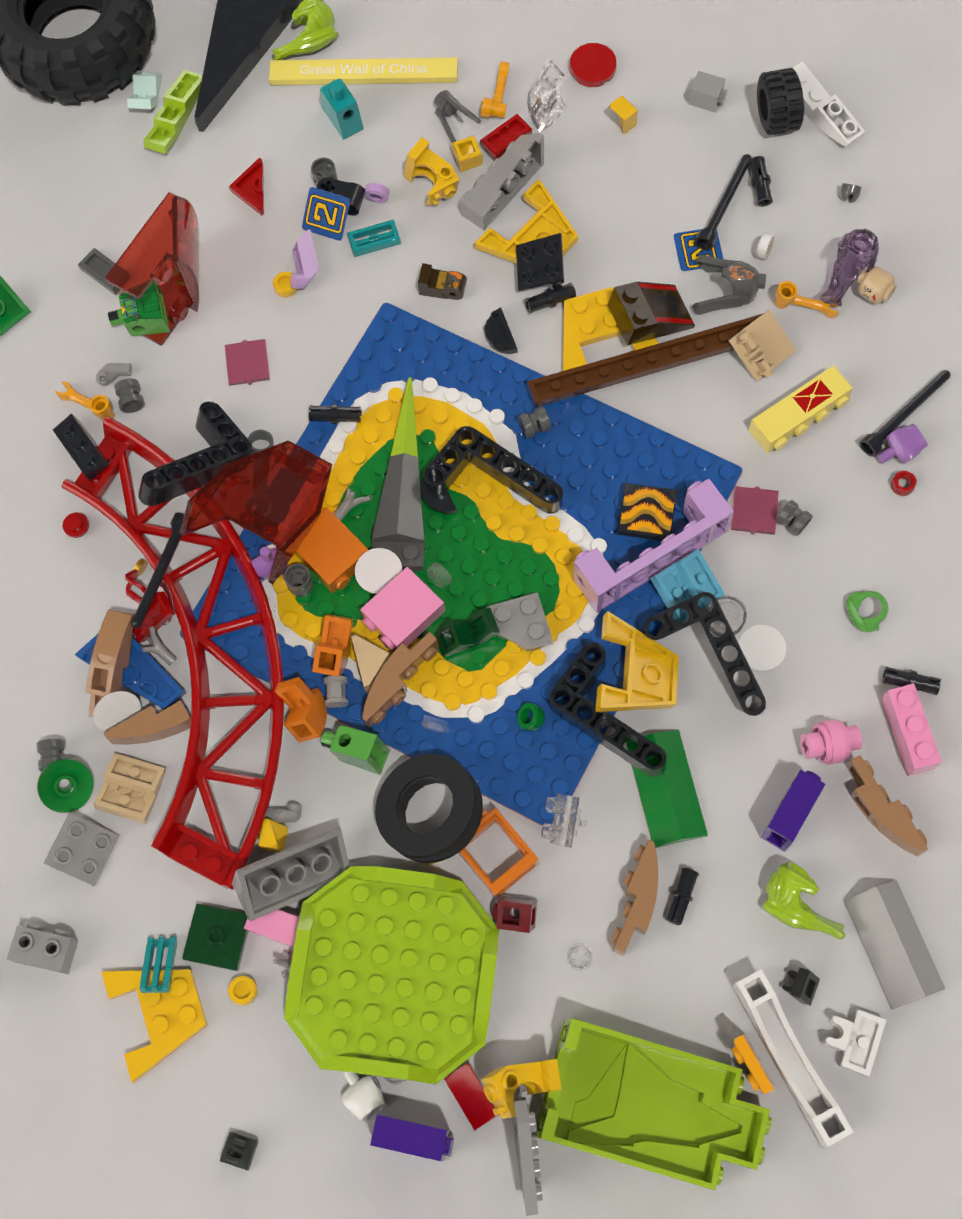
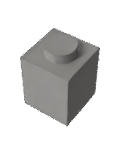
M698 71L690 89L689 105L716 113L719 103L724 104L728 90L724 89L726 79Z

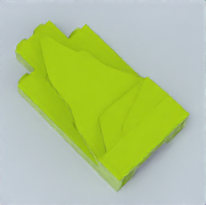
M574 1018L563 1021L554 1059L558 1061L562 1090L544 1093L536 1124L537 1132H534L533 1136L714 1191L716 1185H720L723 1179L724 1167H721L722 1161L757 1170L758 1165L762 1164L765 1156V1147L762 1144L764 1135H767L770 1131L772 1118L769 1117L770 1109L736 1099L737 1094H741L744 1086V1077L741 1076L743 1069Z

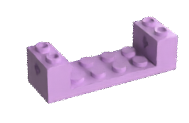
M710 479L702 483L700 481L695 482L687 489L683 514L690 523L683 528L684 531L677 535L670 534L655 549L650 547L644 550L639 555V559L632 563L629 561L623 563L616 569V573L597 547L592 551L585 550L575 558L573 580L596 613L651 580L652 576L696 549H701L729 531L734 511Z

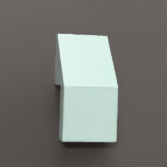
M139 71L133 74L134 95L127 98L128 108L152 109L157 106L162 72Z

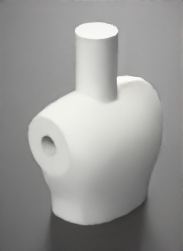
M343 1072L350 1087L344 1092L341 1099L347 1109L357 1117L360 1123L373 1119L386 1108L381 1087L374 1076L368 1075L360 1079L357 1073Z

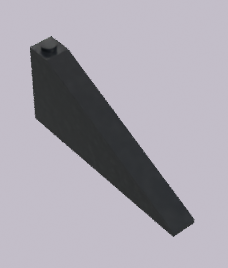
M217 0L194 116L199 132H204L291 22L293 11L297 9L303 0Z

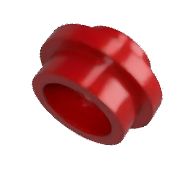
M75 512L65 517L62 527L69 537L79 538L87 533L89 521L82 513Z

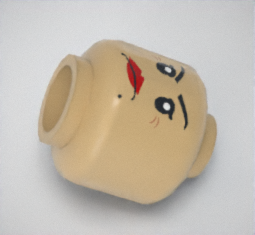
M874 266L869 271L863 270L857 280V283L860 284L859 294L874 304H879L882 301L886 303L893 295L897 285L894 284V276L879 266Z

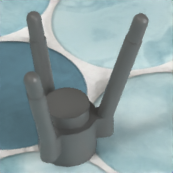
M448 90L441 91L435 97L434 104L437 106L435 113L440 118L451 143L456 142V139L444 115L451 116L459 110L478 124L481 123V120L454 98Z

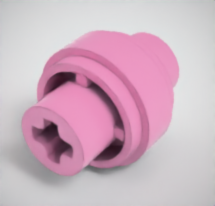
M830 719L819 721L817 725H814L812 733L802 734L800 745L806 759L817 757L821 763L831 765L844 762L845 759L849 758L851 751L860 750L862 748V736L856 725L845 726L842 721Z

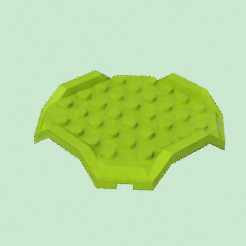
M351 866L302 903L287 985L284 1019L322 1070L357 1073L436 1085L485 1046L497 961L499 929H496V924L463 881L437 874L380 866Z

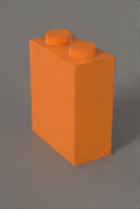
M328 508L323 510L287 541L291 551L331 593L347 586L350 578L355 574V566L358 559L368 551L362 542Z

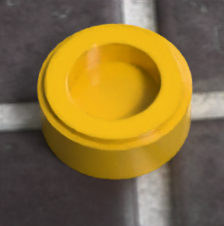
M281 272L273 279L274 290L280 297H291L298 290V288L291 287V272Z
M248 976L234 978L228 987L230 999L241 1006L251 1004L258 994L256 982Z

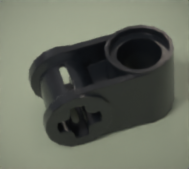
M323 178L318 182V189L350 199L347 215L354 216L359 214L365 192L361 185L332 178Z

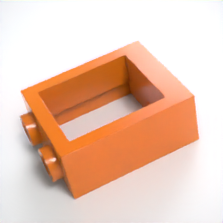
M495 808L491 812L487 809L482 813L479 828L469 844L496 823L524 857L497 880L492 882L465 848L458 854L494 898L497 899L539 864V859L497 808Z

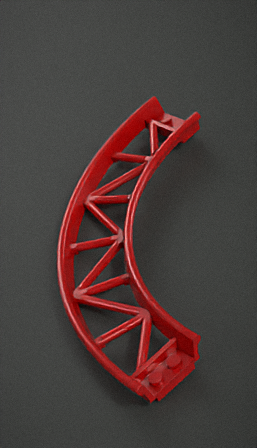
M107 416L103 420L105 437L98 448L110 464L91 481L81 472L75 482L65 479L61 487L81 498L112 521L134 543L155 571L161 554L144 533L170 538L172 531L171 528L152 525L146 522L171 500L156 506H148L142 513L137 515L127 458L133 451L156 468L175 460L134 430ZM118 472L120 474L127 517L102 499ZM200 487L185 494L207 517L222 539L191 532L186 533L185 536L181 537L180 541L212 547V549L173 571L168 566L162 579L170 590L173 608L186 646L191 679V723L181 777L173 801L151 847L226 889L233 890L232 881L235 871L245 867L261 831L276 779L282 744L284 701L275 692L278 683L283 682V672L275 622L260 577L251 563L252 559L228 518L204 488ZM232 555L247 585L256 614L207 628L230 556ZM219 557L198 622L196 623L191 606L178 581ZM253 625H260L268 661L270 690L209 638ZM204 648L257 694L210 697ZM257 705L205 758L210 709ZM271 709L269 744L263 778L210 769ZM207 779L260 790L249 828L238 854L230 848ZM197 788L203 800L216 842L184 825Z

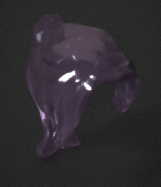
M866 228L853 230L845 234L841 241H839L837 245V259L834 261L831 273V282L828 290L821 295V300L824 303H834L837 306H842L841 300L848 288L858 279L859 272L866 267L865 273L870 272L874 268L879 253L878 237Z

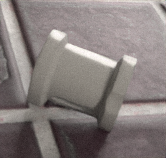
M328 676L323 679L327 693L325 707L342 708L348 706L345 692V684L348 682L347 677Z

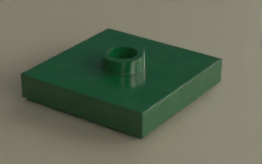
M196 903L182 960L238 972L248 931L244 929L248 919L247 915Z

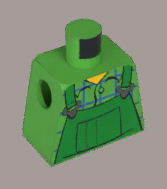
M156 279L119 295L121 309L108 312L111 326L124 324L131 336L171 332L163 292Z
M342 725L338 727L336 733L325 731L321 739V745L329 748L330 752L339 761L381 775L390 749L378 735Z

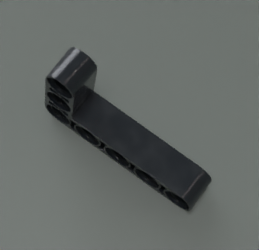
M210 401L202 403L199 407L195 424L197 431L210 447L144 473L138 498L143 504L147 506L159 505L246 468L252 444L217 403Z
M471 426L459 428L424 472L426 489L432 493H441L446 488L448 490L467 465L472 463L548 514L557 513L563 505V489L558 483ZM464 440L473 441L471 444L468 445L461 443ZM486 453L494 455L489 459L482 457ZM448 459L457 460L454 464L446 463ZM507 467H512L515 469L513 472L510 473L503 471V469ZM432 476L442 477V481L439 483H432L429 480ZM527 481H533L536 483V485L528 487L524 485V483ZM548 495H554L557 497V499L554 501H549L545 497Z
M709 592L699 593L646 620L643 628L644 633L652 640L663 639L700 621L744 712L748 715L756 716L764 711L766 708L765 696L715 595ZM707 596L713 600L714 605L711 611L703 612L699 609L698 602L702 597ZM679 608L685 609L689 615L687 622L684 624H679L674 620V613ZM654 620H659L664 625V631L659 636L653 635L649 629L651 622ZM714 621H721L725 625L724 635L720 637L712 635L710 626ZM733 646L736 648L738 655L734 661H727L723 658L722 650L724 647ZM742 670L749 674L750 681L748 684L740 686L735 683L734 674L737 671ZM755 695L761 699L762 705L758 710H750L746 706V699L749 696Z
M597 642L586 644L550 693V703L553 712L646 775L651 777L660 776L666 769L667 755L665 751L610 713L596 712V704L584 697L606 666V651L604 647ZM597 654L601 659L597 662H590L587 660V657ZM577 675L585 678V681L580 684L573 683L571 680ZM559 697L570 699L566 705H558L556 703ZM583 711H588L592 714V717L589 720H581L578 718V715ZM606 726H611L615 729V732L609 736L602 734L600 731ZM628 741L638 744V748L633 751H628L623 746ZM656 756L662 762L658 766H651L647 763V759Z

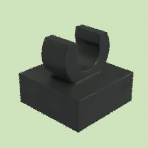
M799 968L798 973L794 970H789L787 974L794 978L795 982L791 987L783 985V990L800 1003L811 1006L820 978L804 968Z
M229 1132L220 1162L248 1171L259 1141Z

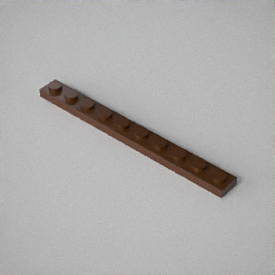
M762 314L527 381V387L536 408L730 352L734 348L728 340Z

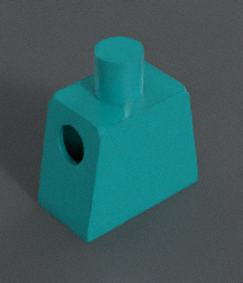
M342 79L333 80L331 83L320 88L321 107L343 140L364 129L358 104ZM345 112L348 114L347 119L343 118Z

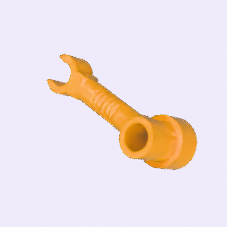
M500 61L494 98H483L480 117L490 118V116L505 118L507 104L502 102L509 73V62Z
M790 281L781 282L775 292L776 298L774 303L780 309L793 304L819 310L829 318H836L839 313L830 309V306L837 308L841 303L839 300L821 301L797 295V286Z
M62 382L67 389L66 392L60 393L55 391L61 400L74 401L90 409L102 421L107 416L112 419L115 416L112 404L104 395H96L90 399L76 392L68 382Z

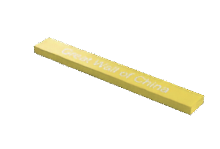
M457 57L270 60L269 82L270 85L329 84L333 80L342 79L345 84L457 82L458 60Z

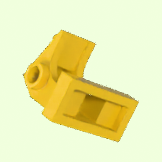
M421 137L407 154L404 178L410 182L416 176L429 178L434 183V187L427 195L426 206L431 204L437 206L440 203V199H448L457 192L460 179L453 166L430 150V142Z
M557 1059L499 1067L481 1079L485 1085L484 1093L487 1099L494 1103L496 1107L493 1109V1113L496 1116L500 1115L501 1119L515 1117L514 1093L520 1084L527 1087V1095L562 1090Z

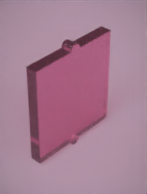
M265 339L243 340L240 343L225 345L229 386L246 383L252 385V382L270 380Z
M736 486L731 530L750 532L752 535L755 533L775 535L779 491L760 489L759 486L755 488Z

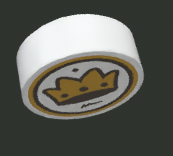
M768 233L762 235L756 252L758 258L767 260L774 244V235Z

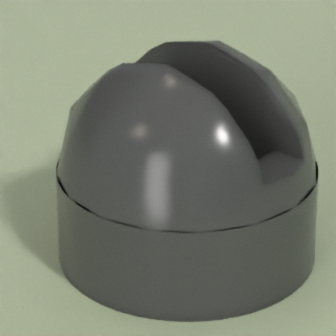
M842 183L841 198L846 202L850 196V203L855 202L860 195L862 187Z

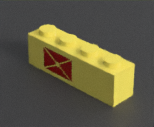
M833 365L752 419L749 432L767 454L774 449L778 451L793 436L799 437L809 429V425L815 421L820 423L825 420L833 409L837 408L839 410L850 401L849 397L853 387Z

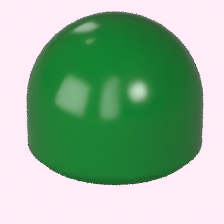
M525 703L517 714L518 725L528 731L540 729L545 722L544 710L536 704ZM530 711L533 712V718L531 722H529Z

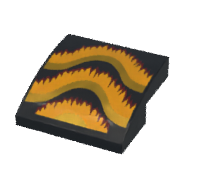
M625 483L617 535L662 541L672 532L677 490Z

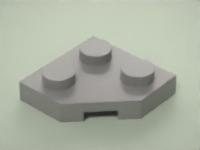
M538 592L486 607L491 608L500 632L496 636L513 642L527 652L553 644Z

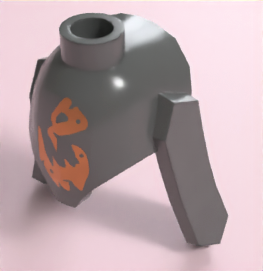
M699 255L696 262L700 268L706 272L721 273V277L730 282L733 295L694 303L692 308L696 314L701 315L715 310L749 304L754 301L759 289H765L766 274L759 273L755 267L742 261Z

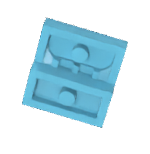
M699 549L690 552L650 578L667 608L702 592H709L715 595L717 599L725 595ZM707 596L702 597L698 602L699 609L708 607L713 603V600ZM683 608L677 609L674 613V620L677 623H681L689 618L688 612Z

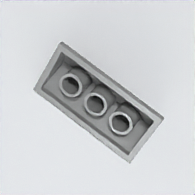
M337 827L235 871L232 886L250 922L315 894L350 867L341 828Z
M897 881L875 886L844 901L891 1010L945 989Z

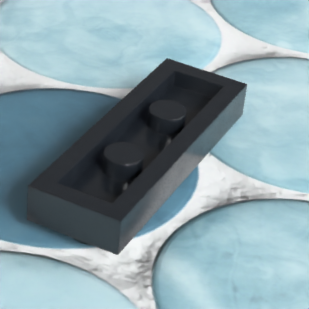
M72 413L53 429L84 476L90 481L110 464L80 421Z

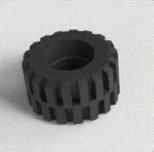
M793 68L763 72L759 76L757 84L758 112L761 124L768 135L797 131L802 126L804 118L803 90L800 79Z

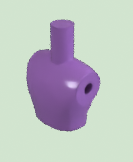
M912 423L909 426L898 428L887 435L886 439L890 448L878 454L877 458L883 464L897 456L905 464L919 455L928 444L917 426Z
M281 546L272 550L268 547H262L260 549V556L251 560V563L259 577L265 580H273L285 573L288 560Z

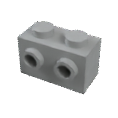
M28 923L27 927H16L7 960L69 974L78 941L70 938V932L54 929L53 934L43 932L44 926Z

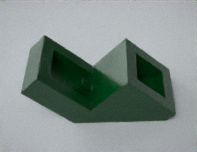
M482 608L467 620L448 622L435 632V636L443 657H447L481 645L500 631L491 608Z

